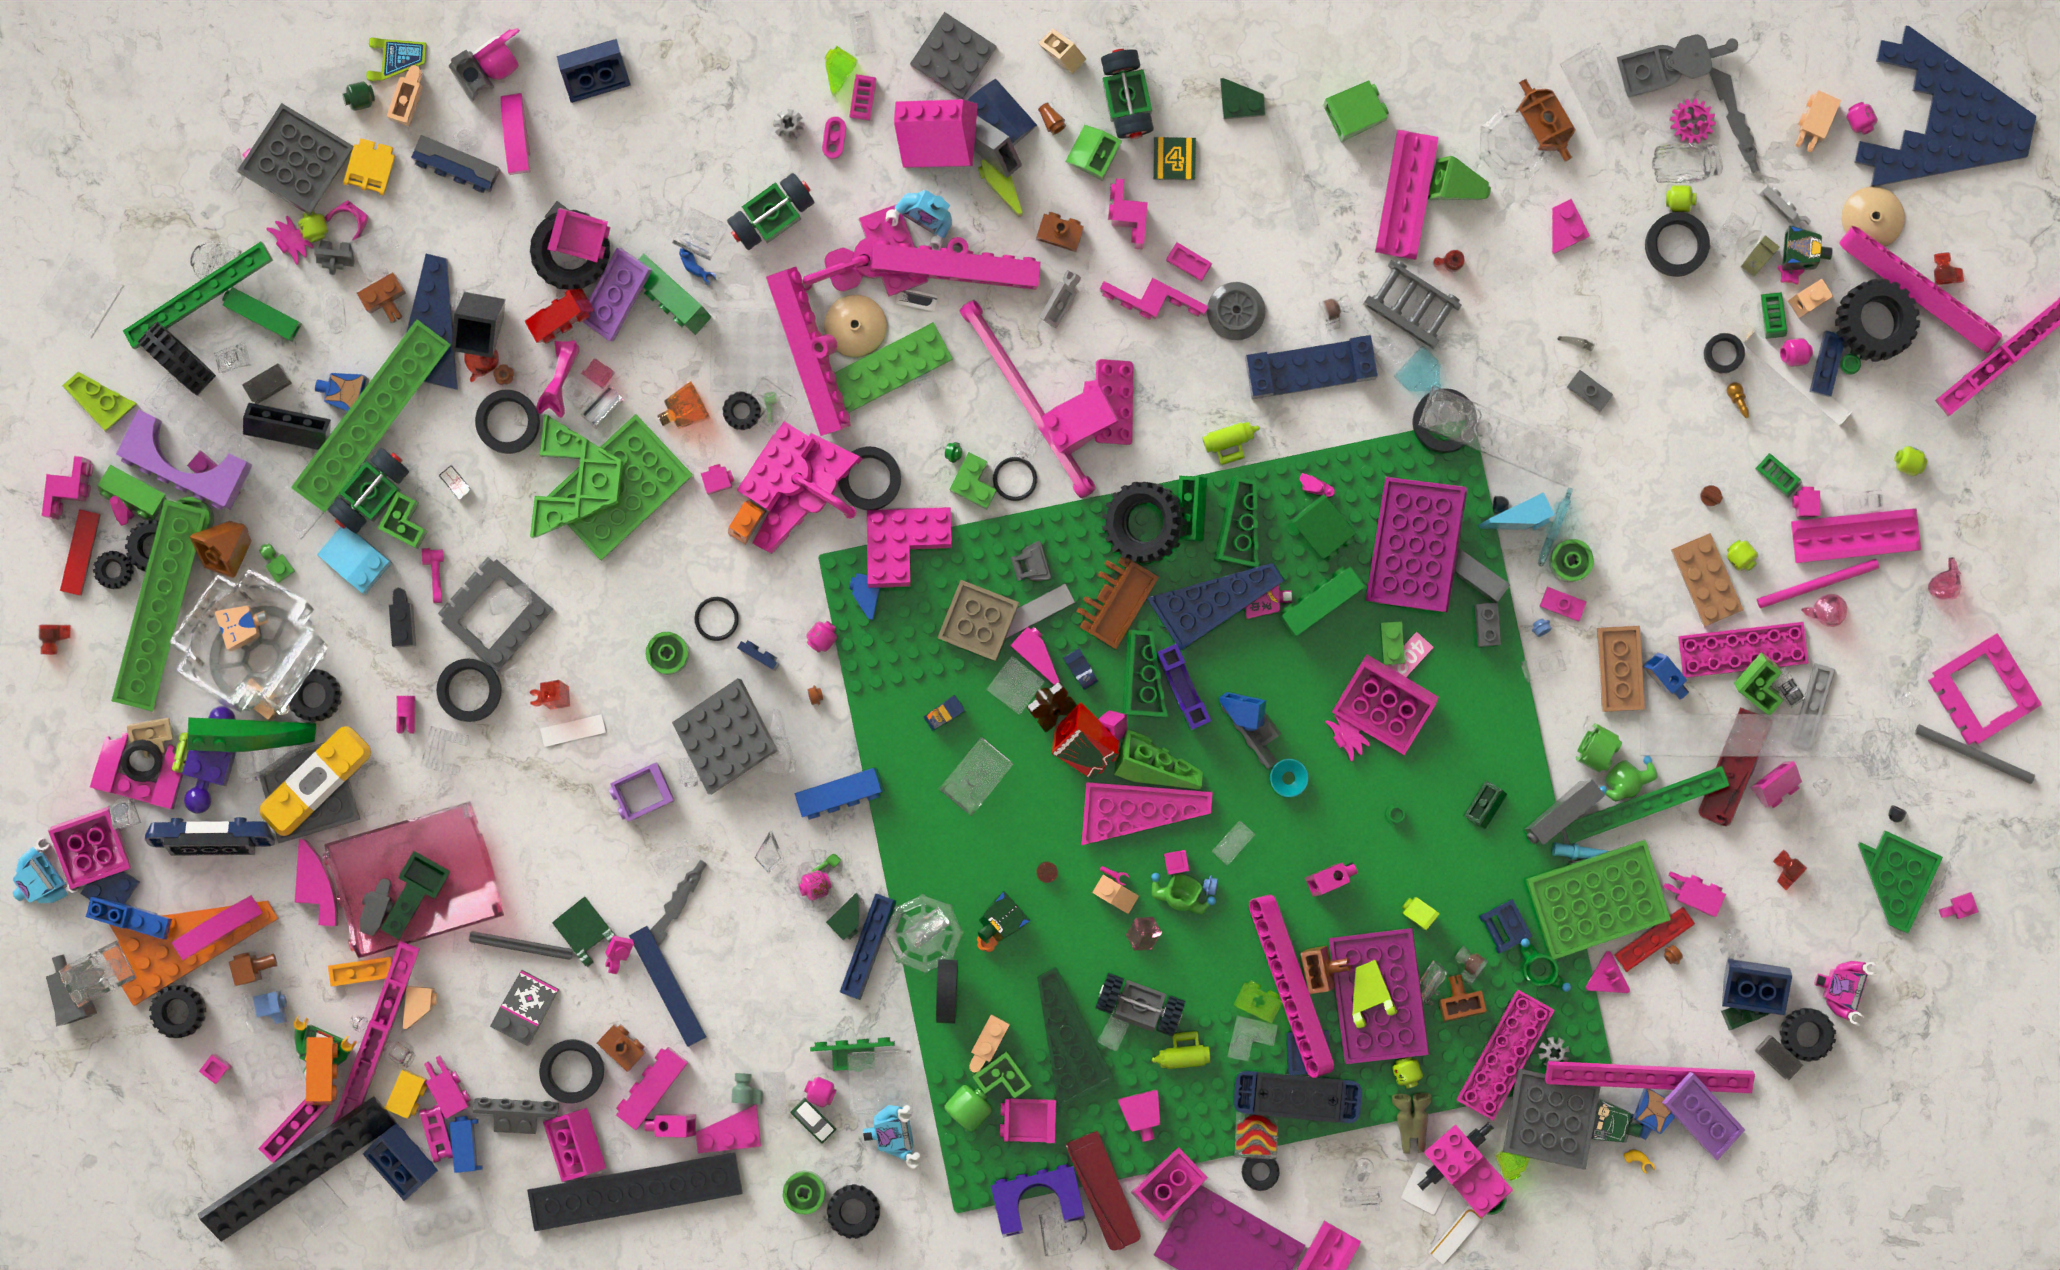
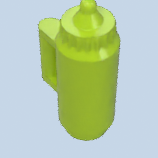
M1241 422L1209 432L1206 436L1202 437L1207 453L1211 451L1212 453L1217 452L1220 465L1243 459L1245 456L1241 444L1254 439V433L1260 427L1251 426L1250 422ZM1238 446L1239 451L1221 456L1220 451Z
M1198 1031L1174 1033L1172 1037L1173 1048L1160 1050L1159 1055L1152 1058V1062L1159 1063L1161 1068L1176 1069L1205 1066V1064L1210 1063L1209 1046L1203 1047V1045H1199ZM1195 1040L1194 1046L1177 1047L1176 1041Z

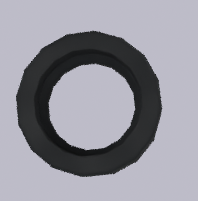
M1720 333L1713 336L1704 348V360L1707 366L1720 374L1736 370L1742 364L1745 357V348L1742 341L1730 333ZM1720 341L1730 342L1736 349V358L1729 365H1720L1712 357L1713 347Z
M143 739L133 741L123 752L121 760L122 770L127 777L134 781H150L160 772L163 761L162 752L151 741ZM143 750L152 754L155 761L152 769L149 771H138L133 768L129 761L133 752Z

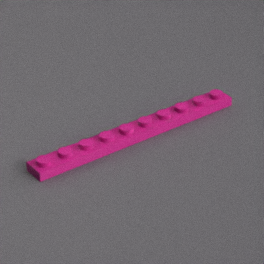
M1548 1061L1545 1082L1546 1084L1674 1090L1691 1072L1696 1075L1710 1092L1752 1093L1755 1073L1748 1070Z

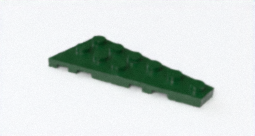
M1055 967L1037 978L1058 1109L1114 1081V1078Z

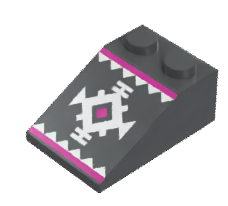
M521 970L490 1027L529 1046L559 989Z

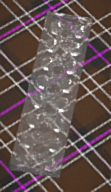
M1432 386L1418 424L1420 427L1565 487H1569L1583 449L1580 446L1437 386Z

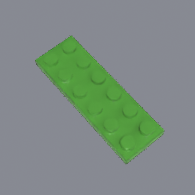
M934 322L838 370L835 372L836 383L839 391L842 393L845 409L850 413L953 359Z

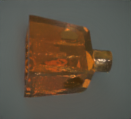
M691 381L664 401L668 410L657 415L662 426L674 421L678 429L710 419Z

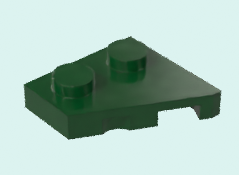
M1220 78L1223 119L1265 116L1263 93L1225 78Z

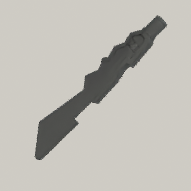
M1712 67L1709 73L1719 100L1724 99L1728 110L1726 116L1728 123L1739 141L1738 147L1744 160L1748 162L1751 172L1755 173L1760 170L1756 161L1757 150L1753 146L1754 138L1749 133L1750 128L1745 124V114L1737 111L1731 75Z
M701 859L693 871L686 873L685 880L678 883L676 891L672 892V900L664 905L665 914L650 930L658 946L661 945L668 934L664 931L672 919L678 918L687 902L689 893L694 892L701 878V874L707 865Z

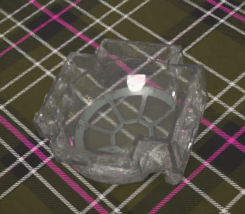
M251 568L241 576L238 584L218 574L210 582L203 596L199 597L193 610L186 615L184 622L174 632L170 643L178 651L186 655L176 670L185 680L207 692L220 704L235 709L240 713L243 710L250 711L260 703L279 715L288 713L290 709L289 701L315 664L325 661L327 656L325 650L328 645L315 630L310 628L312 621L309 616L314 611V608L306 600ZM242 606H249L253 614L265 611L269 623L258 626L261 636L233 652L227 650L215 612Z

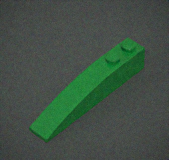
M188 717L187 750L251 752L293 747L315 742L316 723Z

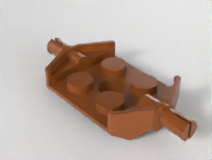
M1527 79L1519 82L1525 97L1516 109V113L1520 111L1540 145L1537 149L1543 151L1557 150L1564 159V162L1573 158L1566 147L1576 129L1553 90L1532 89ZM1543 114H1550L1553 121H1545Z

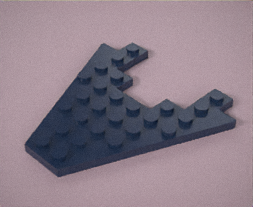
M1906 25L1904 27L1901 44L1885 40L1880 41L1876 62L1917 70L1912 91L1933 96L1925 134L1904 130L1900 150L1859 141L1854 163L1875 167L1871 186L1875 187L2028 157L2036 115L1910 26Z

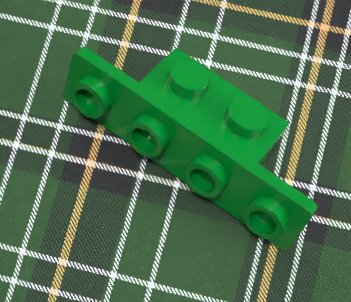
M890 1037L878 1038V1042H869V1039H857L855 1044H848V1040L835 1041L836 1045H827V1042H814L815 1046L810 1047V1052L832 1050L833 1071L876 1068L874 1047L895 1046V1041H890Z

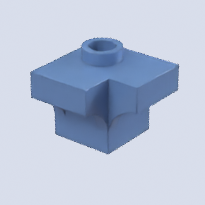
M281 991L253 996L257 1017L269 1016L275 1021V1024L287 1022L284 1007H287L285 995L281 994Z

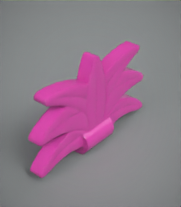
M286 216L287 225L280 221H275L280 231L269 227L266 230L276 237V245L283 253L288 252L293 257L295 264L298 265L297 251L304 258H307L305 246L312 249L314 246L308 240L302 238L300 229L296 230L291 219Z
M1335 715L1334 717L1339 726L1327 720L1325 723L1333 730L1335 734L1333 739L1338 747H1343L1352 762L1354 759L1353 748L1361 756V743L1367 747L1370 744L1359 733L1361 729L1356 726L1354 727L1351 723Z

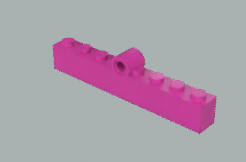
M961 237L952 238L947 247L940 248V251L932 250L931 246L921 245L919 248H912L911 244L899 243V246L890 245L888 241H878V244L874 243L872 247L870 272L1036 290L1039 285L1041 262L1036 261L1032 257H1023V260L1015 259L1013 255L994 257L993 253L983 252L982 255H975L973 251L968 250L967 241ZM953 246H959L961 252L956 253L953 250Z
M793 267L766 276L820 436L851 426L850 416L845 409L842 393L839 391L836 383V375L829 363V355L834 354L837 350V341L832 335H821L818 331L815 314L812 312L808 302L809 297L804 290L800 272L797 270V267Z

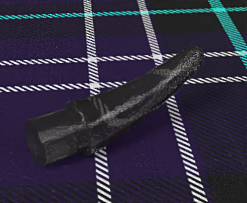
M1558 336L1557 338L1559 341L1567 342L1592 351L1595 346L1594 343L1583 338Z

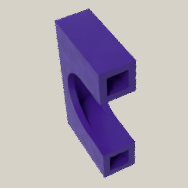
M1177 643L1158 651L1157 657L1190 731L1211 722L1205 705L1201 702L1190 679Z
M1069 1164L1060 1165L1054 1171L1049 1172L1048 1169L1037 1171L1036 1175L1033 1176L1022 1174L1016 1176V1180L1007 1181V1179H1000L995 1181L994 1185H991L1003 1238L1024 1233L1019 1214V1202L1023 1194L1034 1187L1049 1188L1058 1196L1065 1223L1086 1219L1073 1166L1069 1167Z

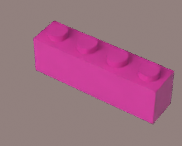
M667 1047L666 1050L661 1048L655 1056L657 1061L653 1067L648 1065L642 1073L644 1079L640 1084L636 1082L629 1090L631 1096L628 1100L623 1099L616 1107L618 1110L616 1116L634 1130L641 1126L688 1064L687 1060L670 1047Z
M305 1098L258 1149L272 1163L276 1162L330 1105H307Z

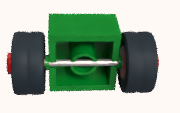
M1113 50L1112 53L1101 57L1104 74L1112 75L1102 78L1110 121L1114 122L1118 138L1138 139L1143 137L1142 135L1154 130L1151 118L1152 107L1144 69L1137 70L1140 68L1137 50Z
M791 173L780 182V185L787 194L786 196L775 182L741 206L751 220L750 222L741 211L727 219L728 224L733 230L731 234L737 243L741 241L747 250L759 244L762 240L754 229L756 228L768 244L801 220L800 215L791 202L800 212L805 211L815 202L809 193L811 191L804 180L801 182L796 174Z
M380 448L370 460L380 471L366 461L339 492L351 503L349 505L342 498L338 497L328 508L329 513L336 518L335 522L343 529L347 527L357 534L367 522L358 510L375 522L392 502L397 491H401L387 476L395 483L400 484L404 477L408 475L409 470L401 463L403 460L394 452L390 454L385 449Z

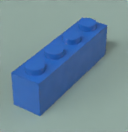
M872 768L794 794L801 817H808V820L820 817L819 812L827 810L828 814L839 811V806L847 804L848 807L860 804L859 800L866 797L868 801L880 797L879 793L884 792L877 768Z

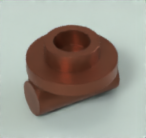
M1714 485L1704 487L1700 494L1701 501L1707 506L1720 504L1723 499L1720 489Z

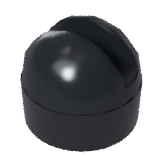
M1494 496V513H1502L1508 510V499L1503 496Z
M1891 805L1888 816L1891 821L1898 823L1905 818L1907 812Z

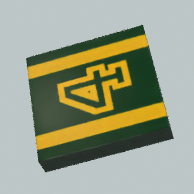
M1154 137L1153 180H1195L1196 138Z

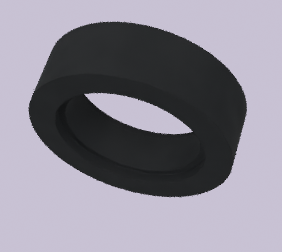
M1672 212L1659 218L1651 226L1645 239V252L1651 265L1662 274L1673 277L1685 276L1694 272L1706 260L1710 249V238L1704 224L1695 216L1685 212ZM1674 224L1683 225L1694 233L1697 239V251L1692 260L1684 264H1672L1660 255L1657 246L1658 236L1667 226Z
M1448 388L1437 389L1425 395L1416 406L1412 419L1413 430L1420 443L1429 450L1438 453L1454 452L1465 446L1472 438L1477 425L1476 410L1472 402L1463 393ZM1438 401L1452 402L1464 414L1465 426L1463 432L1453 440L1441 441L1435 439L1428 433L1425 427L1424 417L1426 410Z
M499 390L488 395L480 403L475 416V426L480 439L488 447L500 453L513 454L526 449L533 443L539 432L540 417L536 406L524 394L514 390ZM515 402L521 405L527 414L528 425L526 431L515 441H499L491 435L488 429L487 420L489 413L499 403Z
M866 446L852 451L851 453L863 459L874 458L883 462L890 472V484L881 496L865 499L852 491L848 474L838 482L844 498L851 505L862 510H878L890 504L897 496L901 486V473L895 459L888 452L878 447Z
M470 658L460 659L449 664L439 676L436 687L438 702L442 709L454 719L465 722H475L488 717L498 706L502 692L500 679L494 669L482 661ZM464 670L480 672L489 684V695L486 702L480 708L473 711L459 709L453 704L449 696L451 680L456 674Z
M938 959L936 1023L955 1024L958 960Z
M576 1039L564 1040L553 1045L544 1054L539 1068L540 1081L545 1091L555 1100L570 1104L579 1103L594 1095L601 1086L604 1078L603 1060L598 1051L587 1042ZM565 1051H578L584 1054L591 1063V1080L580 1091H564L555 1084L552 1078V1064L556 1057Z

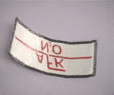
M452 465L439 474V477L458 500L471 490Z

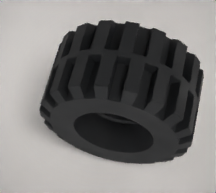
M145 520L144 523L139 522L136 524L137 527L135 529L132 528L130 530V536L127 535L126 540H128V543L125 544V549L128 551L126 553L127 558H130V562L138 569L145 572L149 558L144 555L143 543L147 537L156 534L158 520Z
M312 668L303 670L298 680L286 690V695H288L286 701L290 705V710L297 717L312 722L324 721V719L330 718L334 712H337V707L342 701L340 700L342 691H340V684L334 676L326 671ZM310 683H319L325 690L324 702L316 708L307 706L303 701V691Z
M186 985L166 987L164 990L159 991L156 994L157 996L152 999L151 1002L153 1004L149 1008V1011H151L150 1020L154 1022L152 1024L153 1027L157 1028L160 1034L166 1035L165 1037L182 1038L192 1035L197 1029H200L202 1021L205 1020L204 1012H206V1008L203 1005L205 1003L204 999H201L200 993L195 992L192 987H186ZM174 999L183 1000L189 1009L188 1018L182 1024L171 1022L167 1016V1007Z
M1800 1008V1010H1794L1791 1015L1785 1017V1022L1781 1024L1782 1031H1780L1782 1039L1780 1041L1784 1045L1785 1051L1792 1057L1807 1062L1818 1061L1820 1058L1826 1057L1829 1051H1832V1045L1836 1042V1039H1834L1836 1030L1833 1028V1022L1829 1020L1830 1017L1822 1013V1011ZM1805 1022L1814 1023L1819 1030L1818 1041L1811 1047H1803L1797 1040V1030Z
M852 1184L843 1186L829 1200L827 1208L828 1222L831 1224V1228L840 1236H845L849 1239H858L866 1236L875 1228L880 1217L878 1198L870 1189L865 1188L863 1185ZM857 1199L865 1205L866 1216L860 1223L850 1224L843 1219L841 1208L847 1200Z

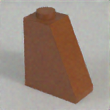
M227 521L190 536L203 567L231 578L237 575L252 542L247 527L242 523Z

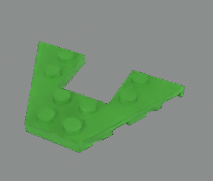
M544 414L540 456L580 459L576 498L535 496L530 537L533 539L619 502L623 467L622 460L547 414Z

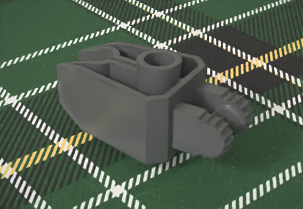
M381 878L375 892L365 893L362 904L365 906L360 917V932L374 936L382 927L386 914H389L394 906L392 898L388 897L391 890L390 887H392L391 881L388 878Z

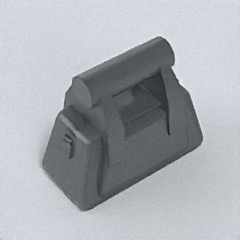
M1041 541L1027 546L1023 549L1022 555L1010 557L1017 581L1028 577L1032 581L1040 582L1052 579ZM1020 560H1025L1028 572H1023Z

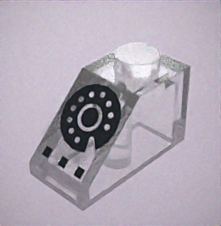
M126 797L114 800L115 804L109 806L113 830H123L141 823L133 799L127 800Z

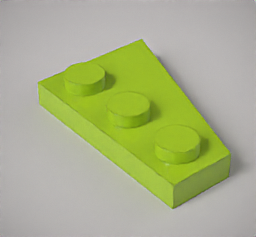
M77 372L62 385L105 432L137 405L136 402L106 388L80 372Z

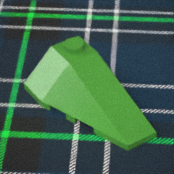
M1127 729L1119 755L1116 758L1114 775L1133 782L1201 789L1203 776L1201 770L1182 758L1177 760L1168 754V749L1164 747L1160 749L1152 744L1153 740L1149 737Z

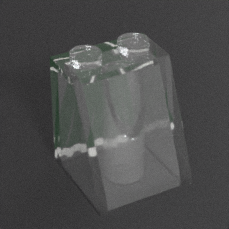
M117 941L57 971L77 1009L113 993L137 978Z

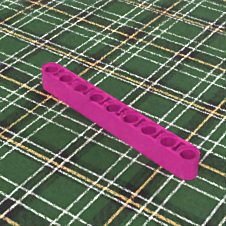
M1851 226L1840 240L1839 244L1845 251L1882 278L1888 279L1889 283H1899L1901 290L1906 288L1910 292L1908 294L1910 298L1914 297L1918 304L1984 352L1989 353L2002 338V334L1997 328L1858 227Z
M1272 895L1252 899L1249 903L1250 913L1306 1071L1313 1078L1331 1073L1334 1069V1062L1277 901Z

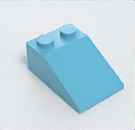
M1543 492L1489 518L1478 526L1480 529L1527 530L1532 527L1533 530H1536L1550 523L1549 518L1555 514Z
M340 527L317 554L345 580L365 595L392 564L388 558L358 533H353L347 527L345 529Z

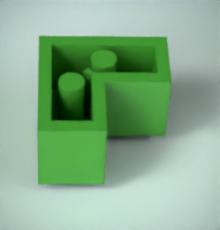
M968 452L949 490L986 510L997 492L996 489L979 481L988 464L987 461Z
M397 491L378 529L416 549H419L428 532L410 522L419 502Z
M1761 652L1734 682V685L1739 693L1769 716L1784 701L1780 693L1771 686L1782 672L1774 661Z
M1007 1051L972 1076L984 1094L1000 1082H1003L1015 1099L1032 1086Z

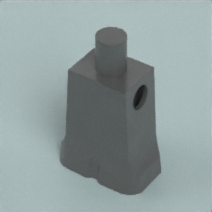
M64 954L53 957L52 961L56 973L46 976L55 1012L56 1027L97 1014L90 996L77 995L81 1007L76 1008L70 997L71 994H69L71 991H68L67 986L65 987L57 972L62 970L69 980L70 976L79 966L68 969Z

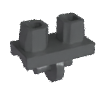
M321 240L319 247L314 250L316 263L322 264V268H328L330 275H335L336 269L343 270L344 266L354 267L351 243L342 242L340 243L339 250H332V242Z

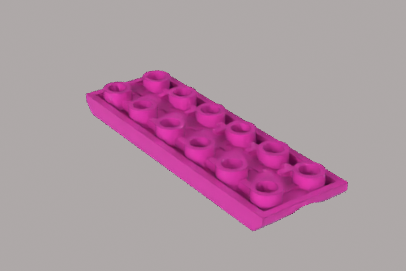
M1397 129L1375 253L1416 260L1439 137Z
M1917 508L1791 521L1795 563L1921 550Z
M1804 622L1678 636L1682 673L1685 678L1745 671L1761 652L1774 661L1778 667L1809 663Z
M1517 989L1456 1100L1494 1121L1516 1081L1517 1070L1523 1069L1555 1010Z
M1323 1221L1297 1270H1346L1361 1241Z

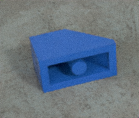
M857 573L856 578H851L849 589L853 590L852 594L867 618L873 620L880 587L868 588V575Z
M1229 692L1220 696V703L1236 725L1243 726V729L1248 731H1255L1264 724L1266 700Z

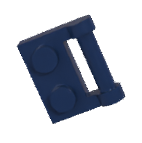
M1513 899L1479 916L1481 922L1484 921L1496 945L1495 949L1498 954L1521 943L1522 939L1532 937ZM1497 915L1510 940L1506 943L1503 942L1491 918Z

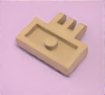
M169 717L127 725L130 743L142 739L151 741L159 747L162 755L166 754L164 741L174 738ZM143 751L144 758L149 757V752Z

